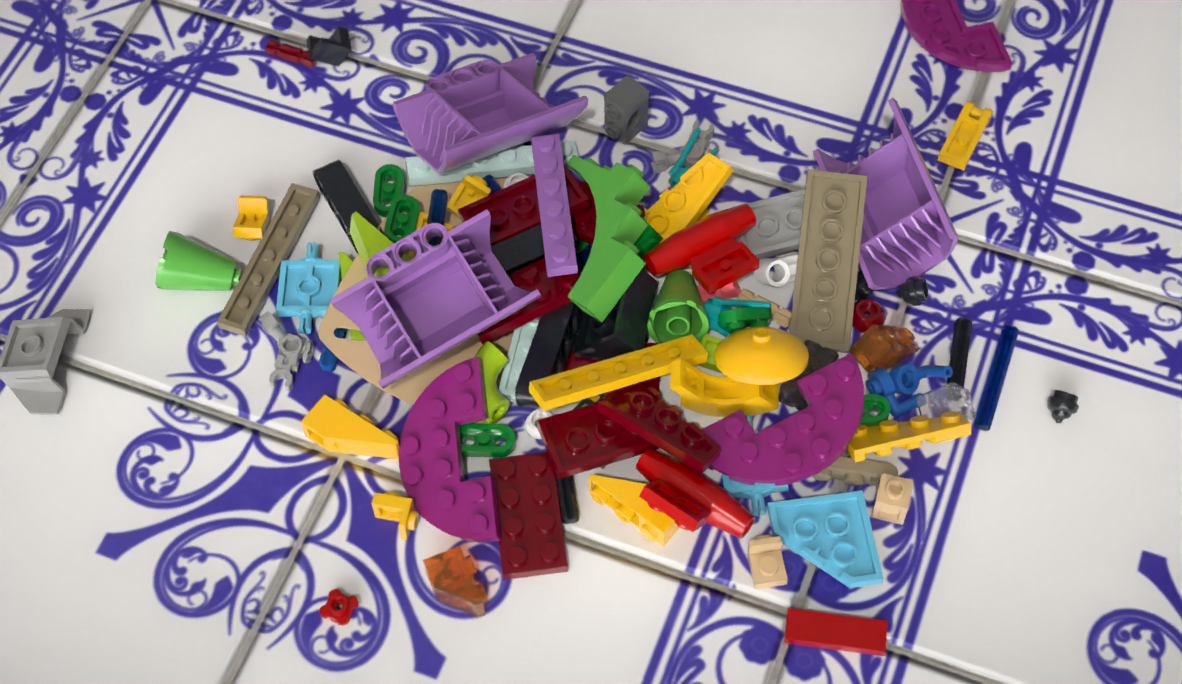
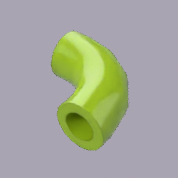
M486 341L474 357H479L483 362L489 418L484 421L488 424H495L506 414L510 405L509 400L500 393L497 387L498 375L509 361L497 347Z

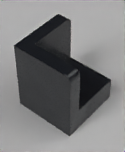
M340 26L336 28L329 39L309 35L306 39L309 59L338 67L352 50L348 29Z

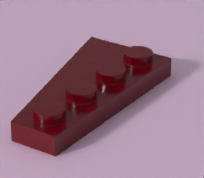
M642 382L610 391L598 402L597 411L700 473H703L720 455L721 447L696 424L687 423L681 418L682 412L674 405L668 406L659 398L660 393L653 386L647 387Z

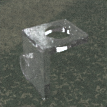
M953 382L916 397L920 416H927L929 418L941 417V414L944 412L954 411L970 420L976 418L969 390ZM961 396L963 397V399H964V401H965L966 408H965V406H964L963 403H962Z

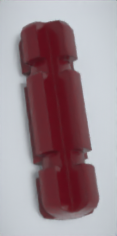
M270 39L265 47V51L274 57L279 56L281 59L304 64V66L314 68L317 64L316 60L309 59L308 50L304 51L296 46L286 43L281 44L280 41Z

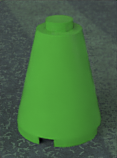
M169 231L163 248H165L163 257L159 259L155 284L157 288L162 290L231 291L233 285L236 286L240 280L242 269L238 268L237 261L178 232Z
M674 270L666 276L649 313L647 322L648 332L651 338L658 344L692 334L701 342L702 337L708 332L709 318L694 277L685 270Z

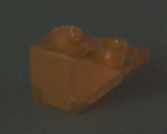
M873 324L849 351L869 373L879 367L888 370L915 354L920 348L913 341L915 337L907 328L903 326Z
M459 546L423 560L426 575L438 602L479 618L485 616L483 603L488 602V598L482 583L476 585L472 575L476 574V569L470 555L464 557Z

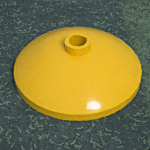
M756 326L735 331L725 337L715 349L716 366L724 375L733 380L754 385H771L789 381L800 375L806 369L809 361L808 349L799 338L787 331L767 326Z

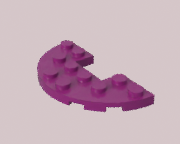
M901 0L902 18L909 33L922 48L936 58L951 65L974 71L996 72L1011 70L1013 62L994 22L967 27L955 0Z
M851 353L797 380V387L809 407L756 434L741 409L701 429L721 447L719 457L708 468L711 470L715 469L728 476L730 480L742 484L755 486V483H775V486L805 480L829 467L846 451V446L852 440L854 434L858 432L864 413V383L853 354Z
M479 357L465 360L444 371L420 394L412 406L402 430L399 445V469L403 487L408 498L413 499L414 508L431 525L444 533L461 538L462 540L494 542L501 541L495 479L492 476H486L465 481L459 425L489 419L483 362Z

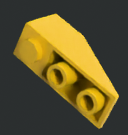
M324 394L301 421L305 436L329 452L399 459V439L389 430L382 431L375 427L374 423L363 414L358 416L350 411V408L340 399L333 400Z
M593 474L588 477L590 496L600 505L606 504L612 508L617 517L623 522H631L638 527L641 534L649 541H657L662 546H665L680 528L672 518L663 512L651 509L648 506V502L639 497L643 487L647 484Z

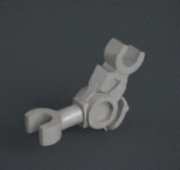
M696 120L694 122L692 133H690L689 139L693 135L695 129L699 128V120ZM710 124L708 130H701L683 166L688 165L692 167L706 155L705 151L710 145L709 140L712 139L714 134V124ZM686 144L683 148H679L677 153L666 154V152L660 150L653 152L652 158L654 162L650 164L653 172L661 173L667 170L670 165H675Z
M267 311L258 319L262 323L261 328L269 336L272 335L279 348L274 364L276 370L270 374L269 382L271 387L275 388L278 380L286 379V391H291L294 386L292 372H298L299 361L302 357L304 363L311 362L314 351L313 341L303 342L297 335L286 334L273 315Z

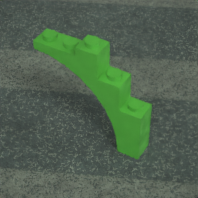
M573 155L567 165L583 181L589 184L595 199L597 219L595 238L590 256L578 281L567 297L583 312L603 322L646 264L637 255L639 250L634 246V243L648 226L640 217L642 211L636 206L650 186L642 178L644 173L632 164L626 167L616 162L612 168L606 165L601 168L597 162L589 157H586L584 160Z

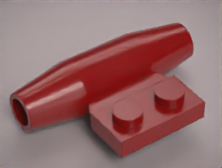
M748 204L712 213L673 233L644 255L645 265L653 276H659L691 265L692 276L708 294H711L759 268V259L743 242L735 241L756 224L755 214Z
M651 448L646 449L639 458L636 470L650 482L643 487L639 497L648 502V506L651 509L663 512L672 518L678 527L694 532L707 523L741 539L751 529L755 516L727 490L687 464Z

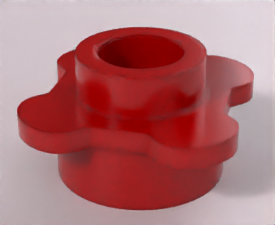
M333 589L328 593L329 599L325 605L320 607L319 612L322 618H329L332 622L343 626L350 622L354 609L358 607L359 602L357 597L346 596L341 593V590ZM342 605V608L338 610L336 606Z

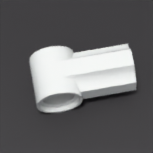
M798 253L759 260V268L754 270L755 279L761 284L781 287L787 282L795 281ZM774 266L775 274L770 279L769 270Z

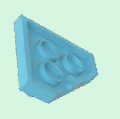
M863 490L769 502L767 504L772 536H781L782 544L849 588L883 583L884 577Z

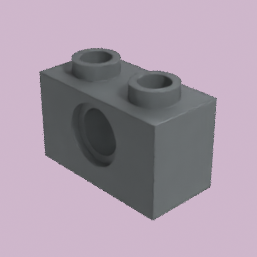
M629 75L625 76L604 94V130L612 139H617L624 145L648 126L649 90Z

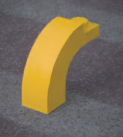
M682 358L671 362L670 389L681 396L680 405L691 411L709 416L727 417L741 409L744 416L747 417L746 414L755 416L778 409L779 383L771 385L747 384L729 377H717L706 374Z

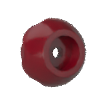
M864 298L854 303L852 327L855 330L871 334L883 327L886 313L879 302Z

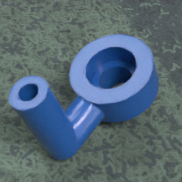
M899 363L892 367L889 374L895 385V393L910 395L917 390L921 379L927 377L950 378L953 370L951 366L924 365L916 368L912 364Z
M883 367L868 373L866 387L869 393L885 397L890 403V414L893 417H899L926 404L922 393L898 402L894 395V382L890 374Z

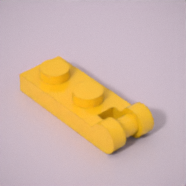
M966 101L939 153L937 161L964 171L994 111L988 108L980 109L975 107V103Z

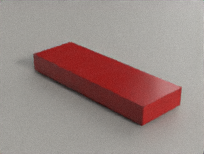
M788 608L784 643L884 656L886 652L888 621Z

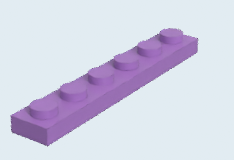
M560 134L531 137L547 276L578 273Z

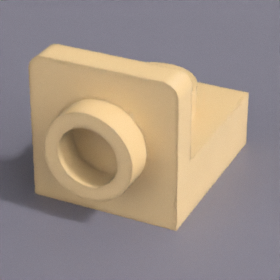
M883 473L871 517L903 525L909 507L913 480Z
M761 535L748 543L747 557L755 590L787 585L788 578L781 552V536Z

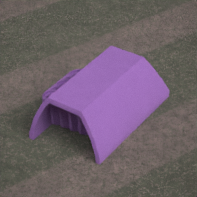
M530 53L499 65L495 61L481 60L432 77L426 81L425 91L394 101L393 109L415 154L441 175L531 141V137L544 136L561 129L578 117L588 106V98L582 96L558 106L547 103L546 98L540 97L539 92L533 91L536 55Z
M894 98L888 100L894 114V130L891 134V142L886 143L881 140L879 150L871 147L869 148V156L867 158L862 155L858 156V164L855 165L851 162L845 163L836 160L818 148L813 151L821 171L868 176L859 265L868 287L872 290L899 287L905 284L908 277H920L948 259L958 241V235L899 104Z
M487 209L448 232L442 224L430 223L368 259L366 271L369 277L329 299L334 308L345 314L360 328L380 363L381 379L378 383L382 389L541 297L538 289L529 292L516 287L493 254L490 243L491 215ZM440 236L443 238L442 243L432 246L428 244L432 237ZM406 252L416 253L415 258L411 261L401 259ZM380 267L389 268V272L385 276L377 277L374 275L375 271Z

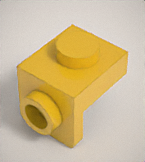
M465 175L444 209L460 218L458 209L488 196L491 189L486 186L487 182L476 175Z
M240 195L238 198L239 214L232 227L233 238H244L245 240L262 239L270 223L268 198L266 196Z
M386 492L385 494L374 493L372 507L375 518L398 521L401 539L408 540L410 531L416 530L419 519V512L415 511L413 499L402 497L395 492Z

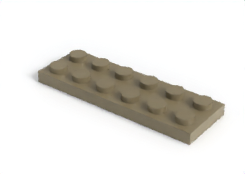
M807 170L789 333L799 338L806 345L807 349L849 353L868 176Z

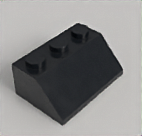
M642 269L603 322L582 312L573 354L580 358L603 361L644 349L648 316L652 308L657 280Z

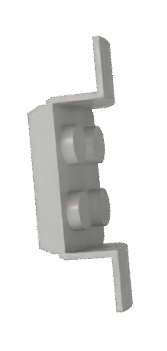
M62 309L46 318L12 321L0 356V379L13 391L30 414H59L66 390L53 379V375L66 335L85 332L91 313L90 309Z

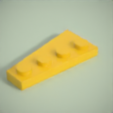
M708 152L680 177V182L669 190L667 188L660 194V199L648 210L645 208L643 218L664 238L662 240L664 241L673 233L697 222L733 173V168Z
M949 411L942 413L941 417L914 416L910 418V421L899 423L895 420H885L880 422L878 426L871 427L860 424L858 432L854 434L852 440L846 446V451L856 463L864 461L865 454L876 452L879 457L892 454L891 448L897 446L908 450L919 448L922 445V440L926 439L931 443H939L971 435V423L962 414Z

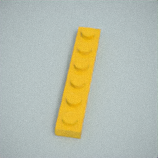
M692 334L531 381L529 392L542 410L546 411L671 373V362L680 358L693 366L706 363L708 351Z

